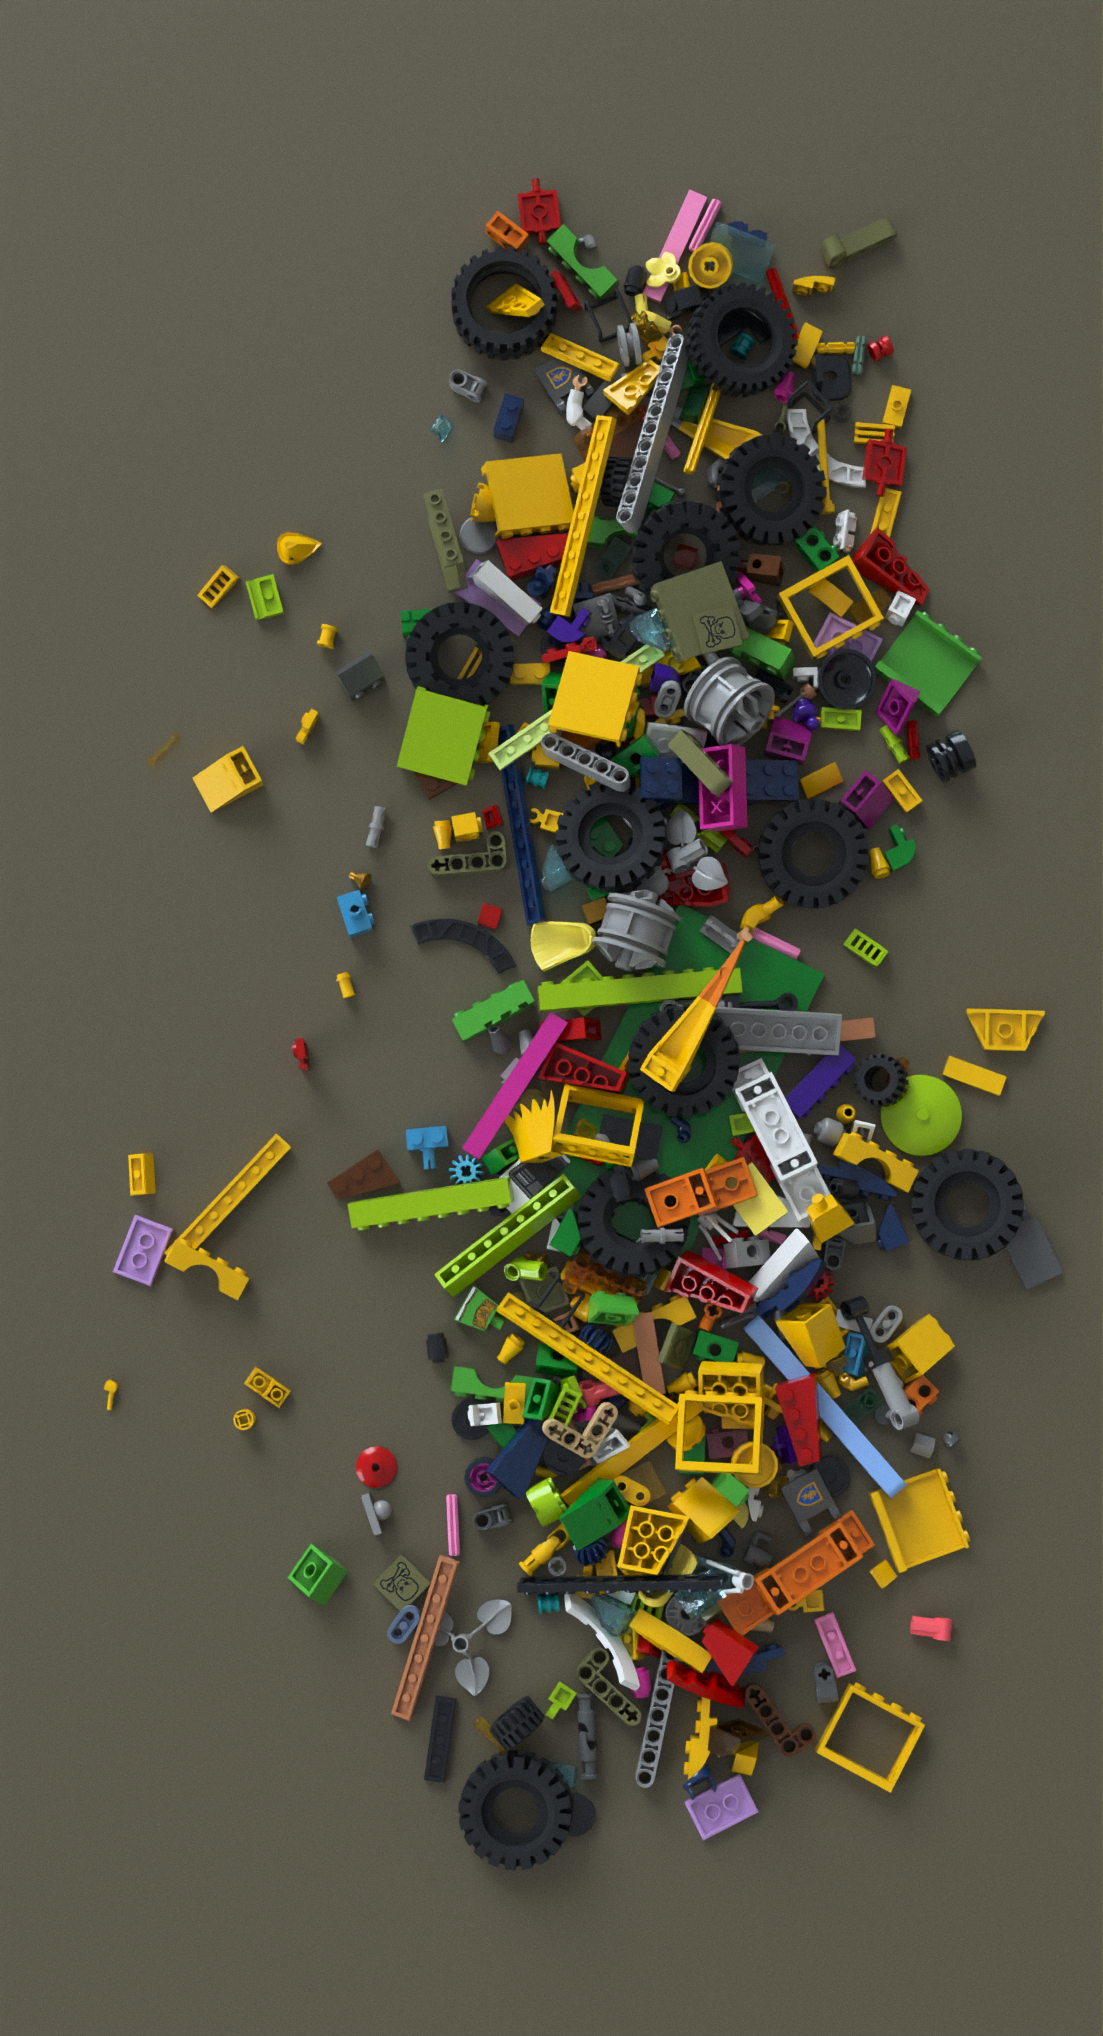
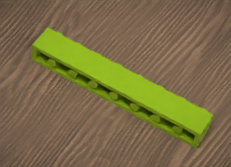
M562 1174L434 1275L443 1288L452 1297H455L581 1199V1194L565 1174Z
M509 1176L352 1201L348 1203L351 1227H358V1231L370 1229V1225L375 1224L378 1227L390 1226V1222L397 1221L398 1224L409 1223V1219L417 1218L418 1221L429 1220V1216L432 1215L443 1218L450 1216L449 1213L457 1212V1215L470 1213V1209H477L478 1212L490 1210L489 1206L497 1205L498 1209L510 1207L509 1203L514 1201Z

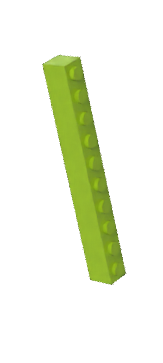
M714 967L702 968V972H695L694 969H685L679 974H674V971H664L662 975L657 976L650 972L643 973L642 977H634V974L622 975V979H614V976H605L600 981H594V978H584L582 982L574 983V980L561 981L562 984L555 985L553 981L542 982L541 986L537 987L539 1013L663 1002L666 1000L696 999L719 970H715ZM734 968L722 996L740 995L743 992L740 968Z

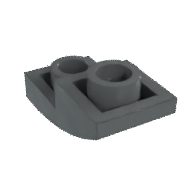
M613 379L611 382L604 380L582 407L595 419L597 415L602 416L613 403L604 396L603 391L615 382Z

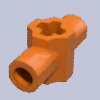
M711 1302L704 1306L702 1310L704 1315L698 1326L699 1329L710 1333L715 1320L719 1319L722 1314L721 1307ZM715 1307L717 1315L710 1316V1311L707 1309Z

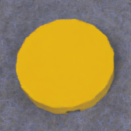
M698 1415L685 1424L684 1451L691 1450L692 1446L696 1443L699 1444L705 1435V1424ZM677 1431L667 1438V1442L675 1450Z

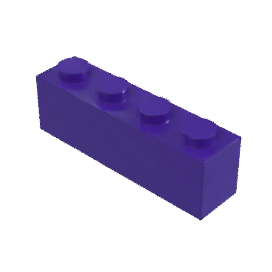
M841 1045L839 1055H826L786 1096L785 1099L797 1119L802 1116L806 1118L813 1111L811 1106L815 1102L819 1104L827 1096L825 1091L829 1087L834 1089L841 1082L839 1077L843 1073L847 1075L855 1067L853 1062L856 1059Z

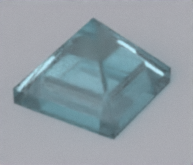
M440 414L430 431L443 442L453 428V425L443 414Z

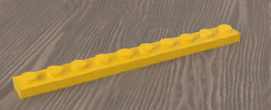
M596 416L550 613L570 617L616 426L617 419L613 417Z
M509 1292L497 1307V1312L665 1424L669 1425L677 1413L679 1405Z

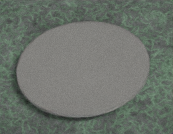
M469 518L460 529L462 546L472 554L483 555L489 553L496 547V540L499 539V537H495V533L498 530L497 525L494 522L470 521L471 518Z

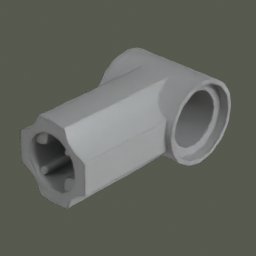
M698 838L684 847H677L667 852L666 855L673 873L679 874L687 871L690 868V864L708 855V848L702 839Z

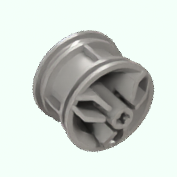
M724 657L706 668L694 682L685 700L684 714L691 722L709 730L720 746L728 744L740 746L748 741L764 725L773 707L775 694L770 685L758 679H753L748 675L746 669L742 667L736 658Z
M645 889L624 894H608L607 899L612 903L607 904L601 928L597 931V934L601 937H593L592 943L597 946L609 961H616V967L632 972V970H641L652 966L659 968L666 966V961L661 959V957H667V950L672 935L676 931V926L673 924H680L682 918L663 899L657 901L658 894Z

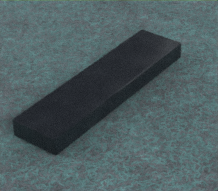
M436 1695L424 1780L445 1782L456 1698Z

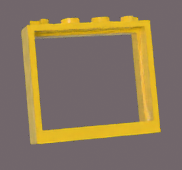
M849 555L777 595L789 620L794 623L793 627L811 659L825 657L828 655L827 651L834 647L837 650L846 645V640L850 638L855 640L864 635L862 631L868 628L870 631L881 625L880 622L884 619ZM847 567L874 617L816 648L789 599Z
M564 1084L551 1151L632 1167L644 1101L637 1097ZM567 1101L636 1114L630 1146L562 1134L561 1129Z
M686 1390L685 1394H679L676 1470L761 1475L765 1400L759 1397V1394L747 1393V1397L739 1396V1393L726 1392V1396H720L718 1392L706 1391V1395H698V1391ZM687 1401L755 1404L752 1464L683 1461Z
M857 1682L855 1685L849 1683L815 1751L891 1793L925 1724L921 1722L922 1718L912 1712L910 1715L902 1711L903 1707L894 1702L891 1705L884 1702L885 1698L875 1692L873 1695L867 1693V1688ZM852 1693L914 1725L887 1779L826 1746Z

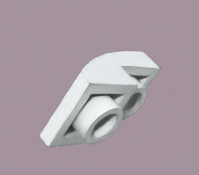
M747 1486V1489L750 1490L748 1492L749 1498L747 1499L751 1520L756 1522L757 1517L761 1518L764 1508L760 1500L753 1499L754 1495L758 1496L760 1488H750Z

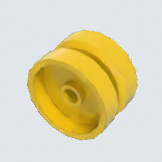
M710 242L694 250L689 259L688 268L690 276L696 284L711 289L719 287L729 279L733 272L734 262L728 248L720 243ZM713 261L715 268L710 269L708 263Z
M754 1441L741 1444L734 1451L731 1463L751 1464L753 1462ZM762 1443L761 1475L734 1474L735 1478L750 1488H761L768 1485L775 1478L778 1470V1460L774 1451Z

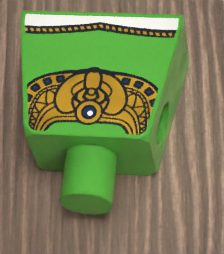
M472 1286L454 1318L455 1321L486 1331L489 1324L500 1330L506 1319L496 1314L499 1305L475 1286Z

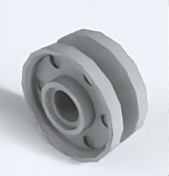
M635 322L629 324V333H625L623 325H617L618 345L623 367H629L630 357L634 358L636 365H641V347Z
M682 1590L674 1593L664 1609L667 1624L683 1635L691 1636L699 1633L705 1625L702 1623L698 1606H701L703 1610H707L706 1602L695 1592ZM686 1607L691 1608V1616L683 1618L681 1616L682 1609Z

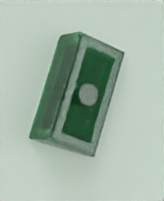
M709 386L689 389L679 420L698 425L709 395Z

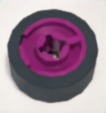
M482 1457L475 1459L465 1470L464 1480L466 1487L476 1496H492L501 1487L486 1472L487 1468L494 1461L491 1458ZM486 1473L488 1479L482 1481L480 1479L481 1474Z

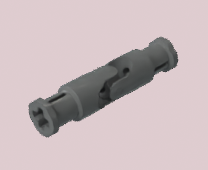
M593 1692L577 1693V1698H579V1711L577 1712L579 1761H581L582 1766L580 1779L584 1780L598 1778L596 1773V1761L598 1760L596 1711L593 1705V1697H595Z

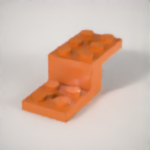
M745 1157L706 1171L700 1168L645 1188L658 1228L697 1214L702 1217L758 1196ZM729 1178L737 1179L738 1183L734 1189H729L726 1186ZM669 1196L676 1198V1204L673 1207H667L665 1204L666 1198Z

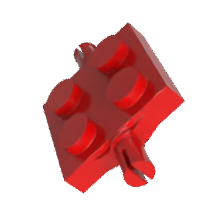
M535 178L531 180L533 190L528 193L518 194L521 229L528 234H538L539 245H542V238L543 244L546 245V233L557 231L561 227L557 190H543L540 188V179L536 178L535 184Z
M885 429L884 440L869 439L866 446L862 480L878 484L876 496L880 497L885 496L887 485L900 487L903 481L907 447L892 442L894 431L892 429Z
M756 1132L745 1143L736 1136L730 1140V1143L739 1149L733 1160L745 1157L747 1165L753 1163L767 1183L773 1179L778 1182L771 1169V1162Z

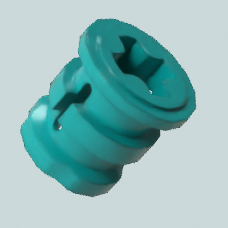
M740 333L739 339H736L734 342L735 346H731L729 350L734 356L746 360V353L750 352V346L754 345L755 340L745 333Z
M531 765L525 784L528 785L530 782L533 783V786L537 787V785H540L541 788L545 789L549 772H542V769L535 770Z
M554 1593L552 1596L545 1594L542 1597L538 1594L537 1601L540 1615L543 1611H547V1613H551V1610L560 1612L558 1593Z

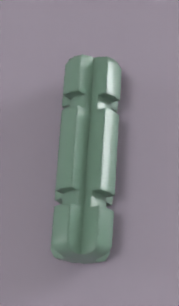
M865 336L856 337L852 374L862 375L867 342Z

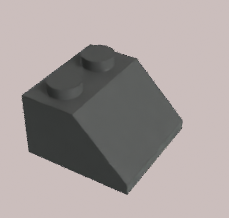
M371 651L336 672L340 684L351 701L363 698L366 695V691L371 688L373 690L383 685L382 681L385 680L384 674Z

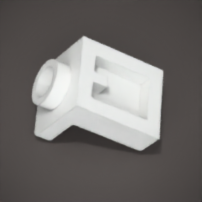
M898 590L885 618L894 625L903 626L916 599Z
M817 667L793 668L792 680L797 679V682L802 683L812 679V688L817 690Z

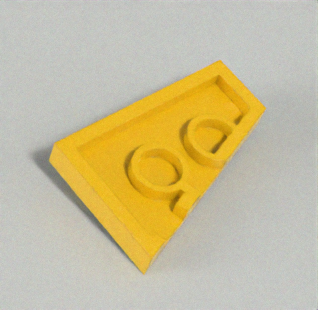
M515 283L488 304L486 309L488 313L530 317L537 314L545 304L541 298Z
M649 359L603 390L604 396L629 415L655 385L660 367Z

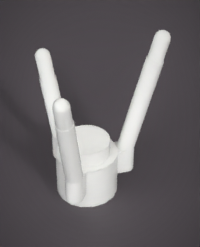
M716 1212L699 1217L697 1219L700 1223L698 1227L704 1233L718 1260L722 1261V1257L707 1228L709 1230L715 1228L728 1242H731L732 1239L718 1223L720 1222L736 1234L739 1231L719 1217Z
M706 1560L707 1564L733 1575L732 1583L736 1588L715 1591V1595L742 1594L744 1590L752 1588L754 1584L753 1575Z

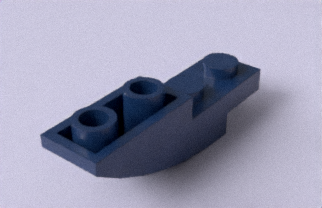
M843 1161L838 1162L837 1168L817 1166L824 1180L832 1181V1177L853 1180L859 1186V1195L870 1197L871 1193L877 1194L879 1199L888 1201L891 1200V1197L895 1198L897 1196L896 1191L889 1184L862 1167Z
M820 1258L812 1259L802 1270L793 1271L789 1278L785 1280L789 1286L788 1288L780 1289L776 1292V1296L759 1303V1307L755 1309L758 1316L766 1319L778 1310L786 1315L795 1309L818 1284L827 1266L825 1261Z
M772 1643L766 1645L765 1650L756 1651L742 1674L767 1670L766 1661L785 1655L782 1645ZM711 1658L705 1669L722 1673L714 1659Z

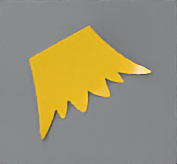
M552 1090L548 1107L544 1099L542 1110H540L538 1103L533 1099L531 1112L523 1104H520L522 1118L515 1111H513L515 1119L509 1115L504 1122L514 1137L520 1163H543L563 1155L562 1153L551 1151L555 1120Z

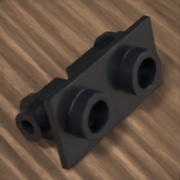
M760 668L753 678L770 685L774 690L775 698L780 700V702L787 703L794 689V686Z

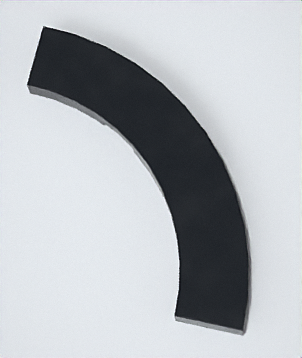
M431 919L410 925L418 945L432 940H455L479 950L492 963L498 974L517 966L503 944L492 934L474 924L455 919Z

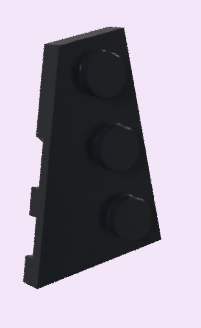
M603 1114L599 1134L606 1135L614 1144L630 1146L634 1120ZM640 1122L635 1156L644 1161L657 1158L663 1126Z

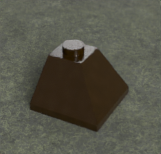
M740 1719L710 1726L708 1751L715 1753L717 1757L727 1758L728 1755L736 1754L769 1736V1731Z

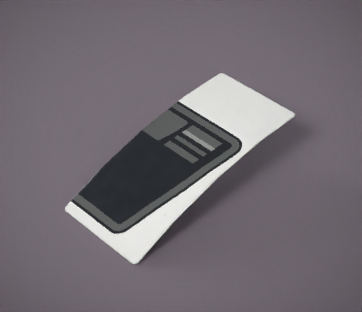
M565 1154L543 1163H520L519 1159L499 1177L510 1176L514 1201L509 1203L510 1207L506 1208L511 1213H514L570 1163V1160Z

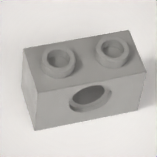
M760 1236L747 1237L748 1241L744 1242L743 1238L732 1239L731 1243L723 1244L726 1269L765 1264L770 1258L768 1239L760 1240Z

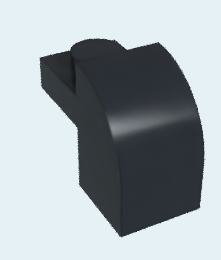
M701 286L682 288L675 291L674 296L664 300L663 304L668 320L673 321L686 313H694L699 308L698 306L709 297L707 288Z

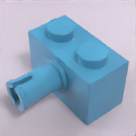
M360 890L336 897L350 938L373 931L372 925L375 922L372 913H367L365 907L369 905L366 894L361 895Z
M447 1126L406 1130L407 1150H420L423 1153L424 1170L429 1169V1161L431 1169H436L435 1150L449 1148Z

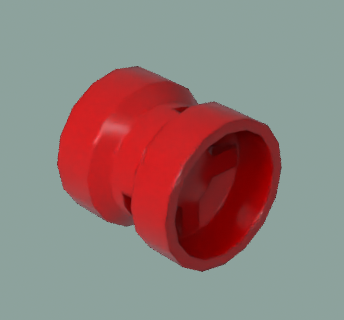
M886 335L881 337L879 341L871 342L867 345L869 354L875 362L880 361L885 355L890 356L894 354L893 345Z

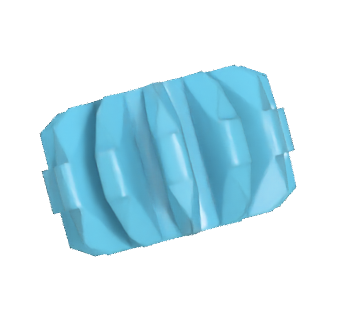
M469 1154L466 1155V1161H463L462 1156L459 1155V1164L455 1160L452 1161V1164L457 1167L449 1168L450 1172H456V1174L450 1176V1179L459 1178L455 1185H459L461 1181H463V1184L467 1182L472 1183L473 1179L476 1182L481 1181L476 1175H483L484 1172L477 1171L476 1169L481 1168L483 1165L482 1163L474 1165L478 1160L476 1157L470 1162ZM464 1166L465 1168L467 1166L471 1167V1175L469 1177L467 1175L466 1177L462 1176L463 1172L461 1169Z

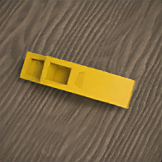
M704 1697L697 1699L696 1712H700V1719L695 1722V1733H698V1736L690 1735V1741H686L685 1753L689 1754L688 1762H684V1775H687L688 1780L704 1766L710 1754V1751H708L710 1726L717 1724V1717L709 1716L710 1699Z

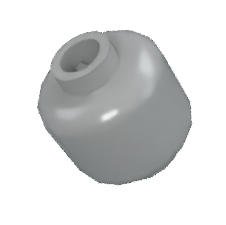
M826 1117L821 1122L816 1123L814 1133H816L818 1142L835 1147L838 1145L843 1133H846V1130L841 1122Z

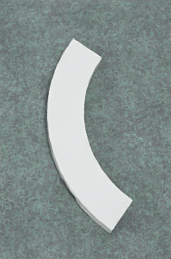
M787 409L786 422L790 437L797 439L796 443L798 445L804 443L811 449L808 454L811 457L816 455L819 460V447L810 431L806 409ZM827 453L829 480L848 487L866 488V480H862L864 467L838 462Z
M565 1594L566 1612L578 1618L585 1625L589 1624L597 1632V1638L605 1649L609 1648L614 1657L612 1661L618 1674L619 1683L636 1691L640 1687L638 1675L633 1661L617 1633L602 1615L586 1601L575 1594Z

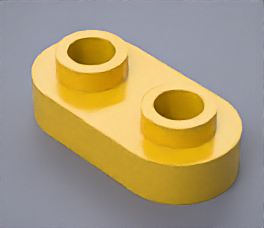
M623 1475L614 1479L617 1487L621 1482L626 1484V1488L620 1490L626 1501L636 1506H645L649 1502L650 1492L645 1486ZM642 1492L644 1498L638 1500L636 1498L637 1493Z

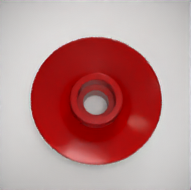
M379 1446L370 1447L364 1450L357 1459V1475L361 1482L369 1487H384L396 1475V1459L386 1448ZM373 1464L380 1466L379 1471L372 1469Z

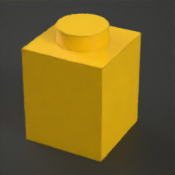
M541 744L537 745L536 750H532V762H535V768L559 769L560 763L548 758Z

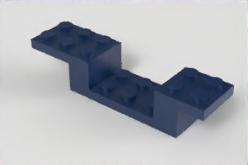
M640 758L641 799H654L657 804H699V778L685 763H681L680 758ZM746 759L747 805H752L757 801H799L798 761Z

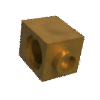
M605 897L582 905V911L588 925L592 926L603 922L607 910L606 906L610 903V901L606 902Z

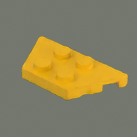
M967 1008L966 1014L984 1050L1026 1051L1045 1011Z

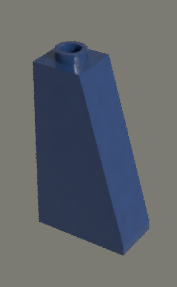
M547 1418L543 1421L527 1419L486 1470L494 1480L515 1498L522 1499L549 1439L542 1430L543 1423L548 1420Z

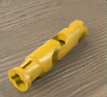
M562 1523L548 1535L546 1542L536 1546L531 1551L532 1554L525 1561L519 1562V1565L530 1577L533 1576V1572L541 1564L544 1565L551 1559L555 1550H560L571 1540ZM558 1531H565L566 1538L563 1543L554 1535Z

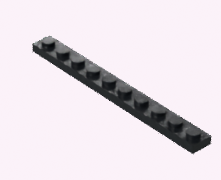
M724 1574L521 1577L517 1583V1593L524 1592L525 1595H532L536 1592H544V1594L550 1595L556 1592L574 1594L584 1591L586 1594H593L597 1591H604L610 1594L617 1591L634 1593L639 1590H645L647 1593H654L658 1590H666V1592H676L678 1590L696 1592L699 1589L715 1592L722 1589L725 1579Z

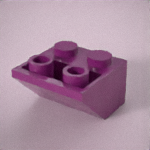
M774 716L764 755L780 760L798 761V765H803L812 730L807 725Z
M865 770L841 798L838 805L851 812L855 819L869 830L894 798L879 780Z

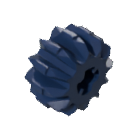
M591 1323L583 1327L578 1336L579 1340L602 1355H605L610 1350L614 1342L610 1335Z
M603 1536L581 1550H577L575 1545L573 1546L576 1560L585 1567L590 1564L594 1566L595 1563H601V1560L606 1559V1554L609 1553L608 1544Z

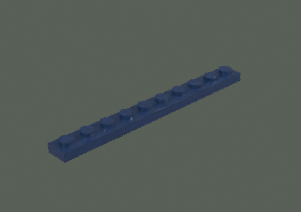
M508 724L499 728L498 746L516 735L514 725ZM518 758L502 769L501 772L526 924L533 925L546 921L520 759Z

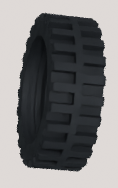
M501 246L495 247V252L489 253L488 249L482 251L481 257L472 256L470 264L468 266L464 264L461 267L460 276L456 275L454 279L455 286L452 287L451 291L454 325L457 326L459 336L465 338V344L468 347L473 345L475 352L478 354L484 351L487 353V358L493 359L494 355L501 356V360H507V356L514 355V359H519L520 353L526 351L527 355L533 353V347L536 345L540 348L543 345V339L549 336L552 326H555L557 289L555 288L554 278L549 276L547 266H541L539 258L536 256L532 259L529 258L528 251L522 249L521 253L515 252V247L509 246L508 251H501ZM496 274L517 275L527 280L533 286L537 296L542 299L545 305L540 308L533 321L520 331L509 334L488 331L478 324L471 310L472 294L481 281Z

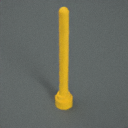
M822 419L817 425L819 461L821 463L820 471L824 470L826 480L822 481V487H827V495L825 498H822V503L825 506L821 514L835 513V504H832V500H830L825 420Z

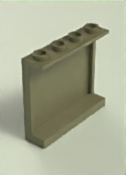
M443 489L423 493L429 514L428 523L448 593L467 589L464 561Z
M722 561L656 583L651 587L650 595L652 601L657 604L659 620L664 623L666 628L664 629L665 636L671 642L673 647L671 652L674 659H677L678 664L684 660L702 655L693 619L694 614L733 606L741 641L743 642L749 638Z

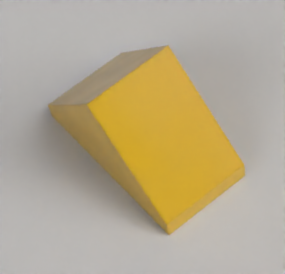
M759 1741L734 1754L731 1772L752 1776L757 1760Z

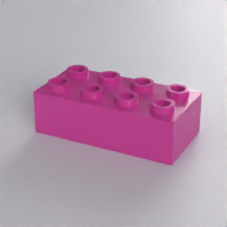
M728 744L703 748L733 783L717 797L699 779L700 829L719 832L747 828L745 747Z

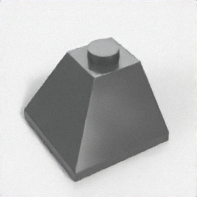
M867 1196L838 1201L848 1212L855 1224L837 1235L856 1245L876 1241L875 1221Z

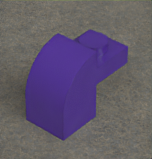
M582 608L573 623L558 615L547 632L562 642H578L587 635L581 629L582 627L586 628L591 622L592 618L590 616L592 612Z
M656 663L650 677V690L659 692L662 684L671 680L679 683L681 687L680 674L670 666Z

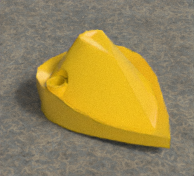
M286 532L278 537L277 552L282 562L288 565H296L316 552L322 543L299 533Z

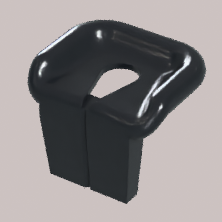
M815 354L810 361L813 386L828 401L845 399L851 392L848 360L839 354ZM830 371L836 373L837 379L834 382L823 381L824 373ZM813 391V395L816 398V400L823 402Z

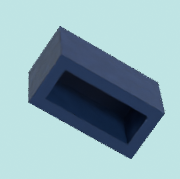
M505 393L493 430L494 438L513 443L524 408L523 398Z

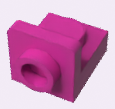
M702 1247V1258L726 1270L724 1249H718L722 1257V1261H719L712 1248Z
M578 1404L576 1408L577 1413L573 1414L575 1423L591 1420L596 1412V1406L581 1409Z

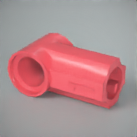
M587 1379L579 1384L583 1394L581 1398L585 1401L586 1407H593L599 1404L601 1399L620 1395L619 1392L601 1380L596 1382L593 1379Z
M912 1616L910 1633L929 1636L942 1641H951L953 1620L941 1617Z

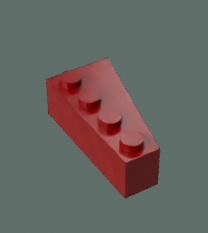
M569 533L497 539L496 546L507 577L513 582L535 574L540 566L543 569L549 565L553 567L560 566Z
M556 1042L545 1059L538 1079L624 1093L631 1074Z
M687 1249L678 1257L664 1291L676 1292L680 1296L687 1298L690 1296L700 1299V1301L705 1303H715L719 1307L743 1313L752 1305L759 1288Z
M817 1372L784 1381L775 1386L799 1467L819 1462L822 1458Z

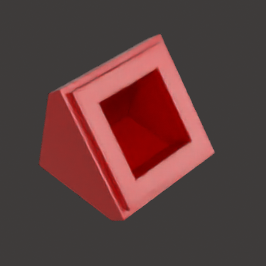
M495 804L482 810L487 830L504 826L498 805Z

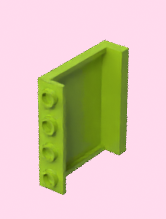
M418 686L397 767L467 786L469 780L473 781L475 769H472L473 762H478L480 750L477 749L478 743H482L485 736V731L482 728L483 724L488 723L490 712L487 711L488 705L480 706L426 691V688Z

